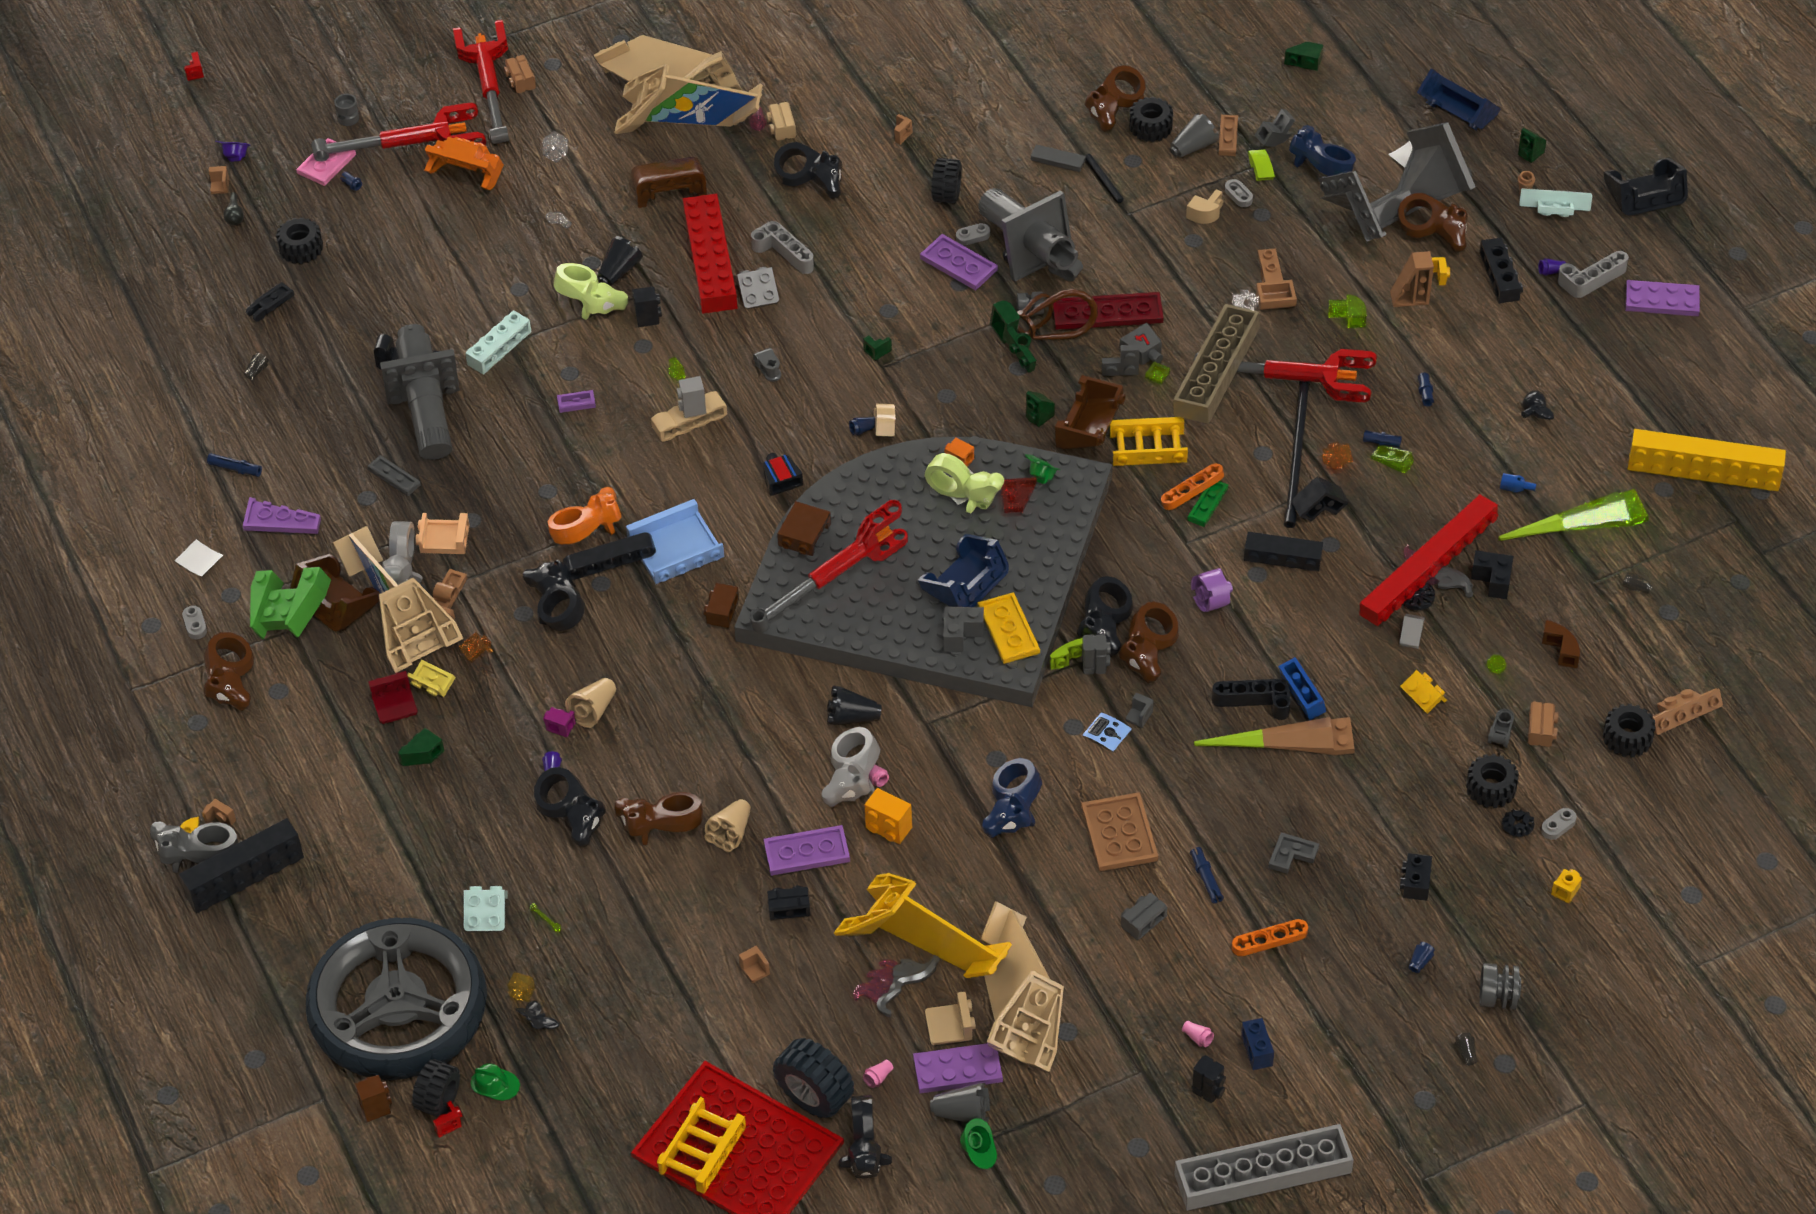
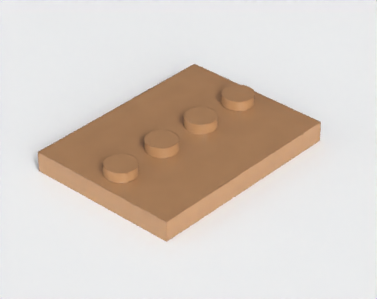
M1140 792L1081 802L1082 812L1099 871L1158 861V853Z

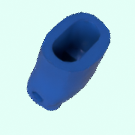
M1503 473L1500 489L1516 493L1522 492L1524 489L1535 491L1537 484L1526 482L1524 477L1520 475Z

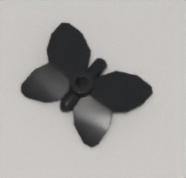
M535 1000L528 1003L526 1009L516 1007V1011L526 1016L527 1021L535 1029H542L543 1027L555 1029L559 1027V1022L555 1019L545 1017V1013L540 1014L541 1006Z

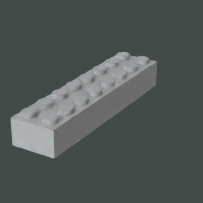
M1341 1124L1178 1160L1175 1161V1177L1186 1211L1350 1174L1352 1173L1354 1160Z

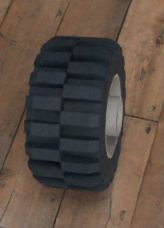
M806 1038L795 1039L774 1061L773 1072L779 1087L784 1090L783 1092L795 1104H798L801 1109L808 1111L813 1116L817 1115L819 1118L834 1116L853 1095L854 1081L851 1074L848 1073L846 1066L829 1049H825L818 1042L815 1043L811 1039L806 1040Z

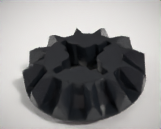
M1512 809L1511 812L1505 813L1502 819V826L1512 836H1527L1534 829V817H1531L1529 812H1523L1522 809ZM1520 819H1523L1522 824H1515V820L1519 821Z

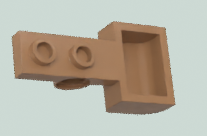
M1276 248L1258 250L1262 283L1256 284L1259 310L1296 307L1297 298L1293 281H1283Z
M449 569L442 583L438 582L435 585L433 598L455 619L454 611L451 607L468 578L465 573Z

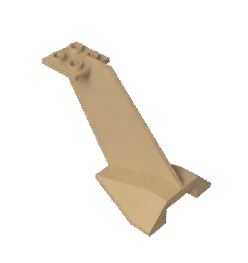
M641 35L627 43L625 40L617 42L613 46L594 54V57L605 73L612 72L628 82L640 74L668 64V75L742 91L722 51L712 55Z
M995 902L981 940L990 945L1010 942L1012 946L1007 951V956L997 965V970L992 975L984 976L995 1020L987 1044L989 1047L1020 1062L1049 1072L1057 1053L1064 986L1051 980L1023 929L1027 917L999 902Z

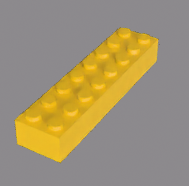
M1634 429L1627 470L1779 492L1785 466L1786 450Z

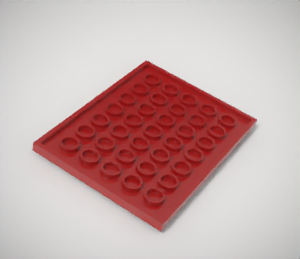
M704 1061L632 1150L631 1156L659 1172L657 1164L659 1155L662 1152L664 1153L688 1117L692 1104L697 1103L699 1098L702 1097L705 1102V1110L724 1119L734 1120L737 1113L745 1116L746 1129L705 1194L697 1191L694 1178L668 1167L664 1176L730 1214H790L842 1147L844 1138L711 1063ZM701 1117L695 1127L717 1137L723 1136L726 1132V1128ZM689 1134L684 1142L708 1154L710 1152L713 1153L716 1145L692 1134ZM680 1150L674 1160L696 1170H702L705 1165L704 1161Z

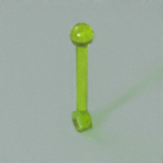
M535 903L530 905V910L535 911L546 920L555 932L561 930V925L554 923L538 909Z

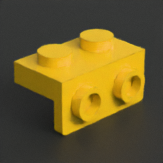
M1416 670L1400 687L1428 714L1441 700L1445 703L1447 699L1443 696L1445 692L1438 685L1434 687L1431 684L1433 679L1427 673L1421 674Z

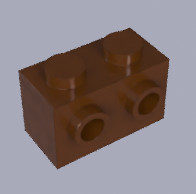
M715 584L714 590H711L709 593V604H706L703 614L706 616L707 624L729 628L739 601L737 586Z
M379 1075L355 1083L360 1107L367 1122L391 1114L389 1105L392 1104L386 1081L382 1082Z

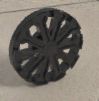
M1427 582L1423 588H1419L1413 597L1407 599L1403 605L1412 610L1429 608L1435 601L1433 586Z

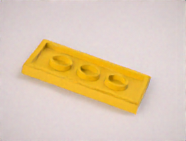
M1014 592L977 602V607H984V622L1003 664L1040 654L1038 643Z

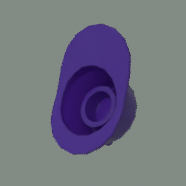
M215 140V142L222 144L223 155L231 162H237L244 158L247 147L251 146L247 143Z

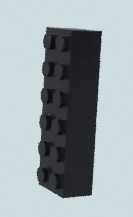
M286 818L179 874L186 899L197 914L220 901L226 900L229 896L245 890L252 884L281 871L283 868L297 863L300 859L304 858L299 835Z

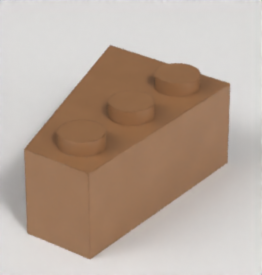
M1430 251L1414 252L1410 255L1390 291L1393 307L1429 305L1434 269Z

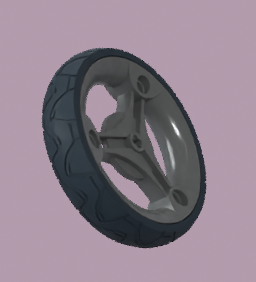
M416 918L377 920L350 931L337 940L321 957L313 970L307 986V1022L314 1039L323 1052L341 1067L365 1077L379 1075L381 1080L416 1077L428 1061L436 1059L444 1063L449 1062L473 1038L483 1019L486 1006L487 986L485 975L475 953L466 942H463L452 931L433 922ZM414 951L438 960L451 973L455 983L456 994L449 997L446 1001L427 994V989L422 979L414 973L405 971L402 959H405ZM372 957L382 961V973L368 986L365 993V1002L349 1015L338 1012L337 996L347 976L357 966ZM398 961V970L389 971V962ZM413 1020H425L441 1025L428 1036L416 1042L400 1046H380L358 1039L366 1031L382 1024L399 1026Z

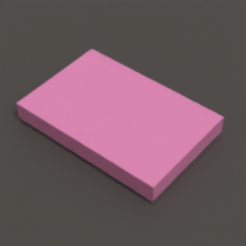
M329 138L325 140L327 144L336 142ZM356 151L332 153L323 162L316 161L312 153L296 169L297 174L325 186L356 155Z

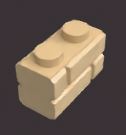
M783 102L779 105H769V112L766 113L767 122H771L769 125L771 135L774 134L777 141L784 140L785 138H795L796 126L789 103Z

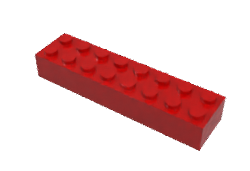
M709 194L682 198L702 314L738 309L718 195Z

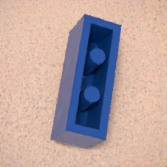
M1296 657L1278 666L1281 678L1288 682L1290 692L1309 721L1327 712L1323 698Z

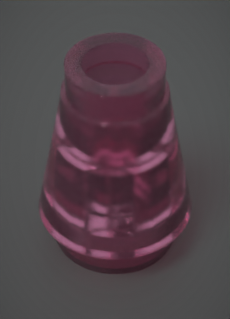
M760 107L756 113H752L749 121L752 129L760 131L766 126L763 109Z

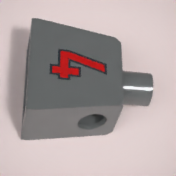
M1147 323L1120 339V351L1121 345H1139L1140 365H1144L1150 360L1155 364H1159L1163 359V355H1161L1162 342Z

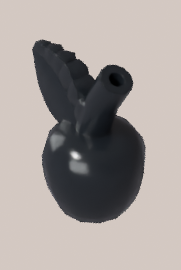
M1532 390L1526 394L1523 399L1524 411L1521 412L1523 418L1534 415L1540 419H1554L1553 412L1546 407V397L1541 391Z

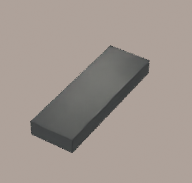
M1036 144L1031 154V161L1080 172L1086 161V156Z
M381 455L367 466L370 472L407 496L421 486L418 479Z

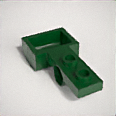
M1004 300L993 304L990 326L1003 344L1008 343L1010 351L1017 356L1020 365L1030 373L1035 370L1037 361L1029 350L1031 338L1026 333H1017L1020 316L1012 304Z

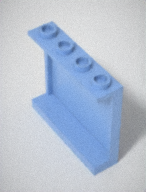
M695 499L626 526L627 537L644 532L651 534L656 553L641 561L655 584L667 581L670 578L724 557L723 543L718 544L698 512V504Z

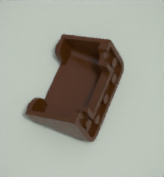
M696 157L638 165L631 171L638 208L647 207L648 199H655L654 193L688 188L689 193L694 191L698 196L707 195L705 173L699 159Z
M1081 375L1078 381L1081 384V390L1076 392V400L1066 420H1058L1055 425L1056 447L1060 449L1098 447L1100 444H1103L1106 432L1120 404L1123 405L1126 395L1123 394L1122 385Z
M331 554L296 564L290 589H297L304 568L320 567L331 579L327 594L314 613V616L335 632L345 629L379 601L380 592L375 588L367 587L361 593L339 576L341 570L340 562Z

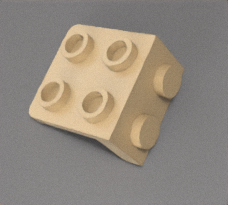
M966 992L957 993V1004L932 1007L925 1010L929 1038L932 1045L972 1040V1029H976L974 1017H970L972 1003L971 999L967 1000Z

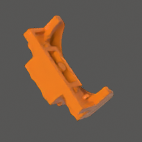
M448 137L444 141L437 140L434 146L427 144L425 152L429 157L424 169L425 172L434 173L447 163L476 171L478 168L485 174L481 187L487 190L494 188L504 166L498 155L490 154L487 146L481 143L470 142L467 139Z

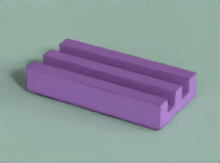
M593 390L557 395L560 413L596 408Z

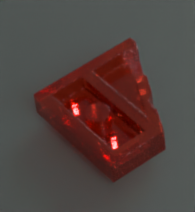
M1036 477L1004 479V484L1001 488L1004 513L1024 511L1037 484Z

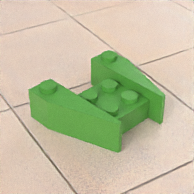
M320 567L304 568L297 589H282L283 581L272 570L256 571L251 585L250 627L261 639H265L267 630L289 629L295 637H299L325 598L331 579Z

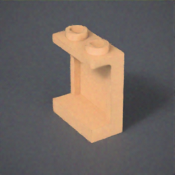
M422 513V519L418 521V531L420 532L416 534V545H419L420 553L465 554L470 526L468 513H460L459 520H429L427 513Z

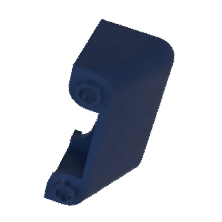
M965 534L956 546L959 558L938 578L933 573L928 572L918 579L923 591L949 607H974L977 602L983 599L1007 575L1009 570L1008 561L998 540Z

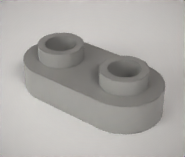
M1231 179L1225 183V193L1238 206L1248 207L1252 204L1253 194L1241 181Z
M983 223L964 227L956 232V241L961 245L985 241L990 237V227Z
M197 606L185 608L182 615L189 637L192 639L203 638L207 633V628L201 609Z
M1569 808L1558 810L1543 822L1542 835L1550 840L1559 838L1575 825L1576 813Z

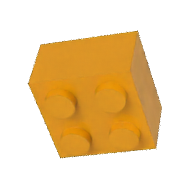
M876 788L864 804L866 828L872 833L885 837L890 842L901 844L912 829V806L910 803Z

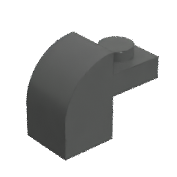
M1281 109L1273 123L1262 122L1255 136L1264 146H1277L1284 143L1291 136L1289 129L1295 119L1286 109Z

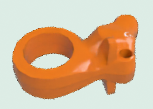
M602 488L598 494L590 497L585 507H568L551 515L547 522L553 541L561 545L579 542L590 535L599 525H603L606 531L613 535L615 533L613 523L622 518L613 488Z

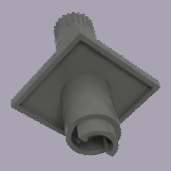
M998 188L989 189V191L987 190L981 196V200L978 203L980 214L1003 230L1012 280L1017 281L1047 265L1061 270L1069 269L1074 265L1078 258V251L1075 250L1074 242L1071 240L1065 194L1062 191H1058L1028 207H1024Z
M419 324L406 325L397 332L396 348L399 359L380 363L388 404H399L403 401H408L419 455L426 460H435L446 457L452 452L442 394H453L456 391H460L455 354L453 349L433 353L430 336L425 333L424 327Z

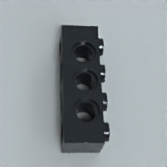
M1502 237L1481 240L1479 254L1498 303L1520 301L1523 285L1518 281V273L1513 268L1512 257L1508 255L1507 244H1504Z

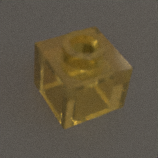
M514 972L508 983L510 997L518 1001L524 1000L529 1002L535 990L533 977Z

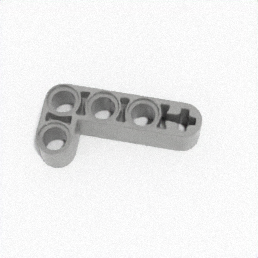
M777 221L767 222L751 233L752 250L754 252L762 253L773 247L800 273L809 274L814 270L813 253Z
M1616 251L1582 271H1579L1572 264H1562L1559 268L1558 284L1575 298L1584 297L1624 274L1627 269L1628 254L1623 251Z

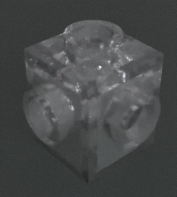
M553 131L543 139V155L557 163L567 154L568 139Z
M1241 289L1240 293H1232V305L1256 311V307H1259V297L1255 296L1251 289ZM1245 299L1248 300L1247 305L1243 303Z

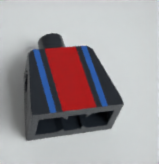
M776 453L767 455V461L763 463V471L770 497L803 486V473L788 455L780 457Z

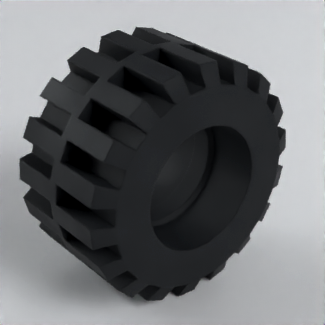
M1145 97L1143 100L1139 99L1137 102H1134L1130 108L1129 124L1132 135L1146 142L1161 141L1162 138H1167L1173 128L1172 106L1166 100L1162 101L1161 98L1157 99L1155 97Z
M938 158L936 160L931 185L933 201L955 204L958 200L962 178L960 160Z
M300 217V219L292 218L293 220H287L285 224L282 223L280 228L277 229L276 239L283 259L285 258L287 262L292 261L294 264H303V262H311L310 260L316 259L321 254L323 241L320 227L315 221Z
M1621 704L1619 708L1615 706L1612 708V711L1608 712L1603 731L1605 745H1608L1610 751L1614 750L1615 754L1618 755L1620 753L1623 757L1627 755L1635 757L1636 754L1638 756L1643 755V752H1647L1653 742L1656 726L1655 719H1652V714L1647 713L1648 710L1645 708L1641 709L1639 705L1632 706V704H1627L1625 706ZM1625 728H1627V729H1632V730H1634V731H1636V732H1627V731H1624L1623 729H1625Z
M1485 754L1483 758L1477 757L1476 761L1471 763L1468 770L1466 788L1468 795H1471L1470 798L1473 801L1476 800L1478 805H1485L1484 807L1489 808V806L1497 808L1498 805L1503 807L1506 803L1509 804L1512 798L1515 797L1519 778L1515 764H1511V760L1504 759L1502 755L1498 757L1496 754L1491 756ZM1485 779H1495L1499 783H1490Z
M436 1059L428 1061L419 1073L414 1085L412 1095L414 1109L436 1117L445 1114L448 1111L447 1102L451 1101L453 1104L459 1089V1069Z

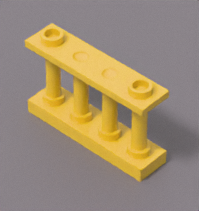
M1165 417L1112 420L1110 424V438H1117L1118 451H1113V466L1187 462L1188 447L1181 448L1179 436L1184 434V418ZM1161 435H1172L1173 448H1162ZM1142 436H1153L1155 449H1144ZM1124 437H1135L1136 450H1125Z
M700 1097L697 1103L692 1104L688 1117L666 1151L659 1155L657 1160L659 1174L664 1175L668 1167L694 1178L697 1191L705 1194L746 1129L745 1116L737 1113L734 1120L724 1119L706 1111L704 1098ZM701 1117L726 1128V1132L723 1136L717 1137L695 1127ZM689 1134H692L716 1145L713 1153L710 1152L708 1154L684 1142ZM680 1150L704 1161L705 1165L702 1170L693 1169L674 1160L678 1151Z

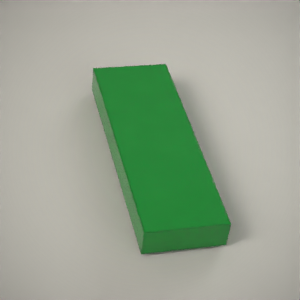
M1219 481L1204 490L1189 513L1187 521L1205 527L1227 492L1228 484Z

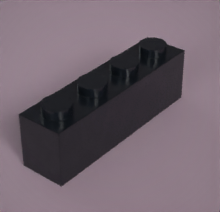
M1248 532L1244 549V561L1319 571L1323 542Z

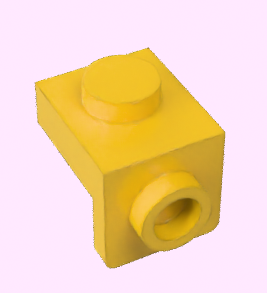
M1445 257L1432 258L1433 273L1437 272L1439 285H1446L1447 278H1450V267H1447Z

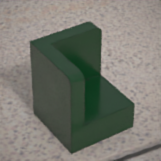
M868 335L863 338L864 352L876 361L892 351V340L890 337H887L884 340L878 339L875 341Z

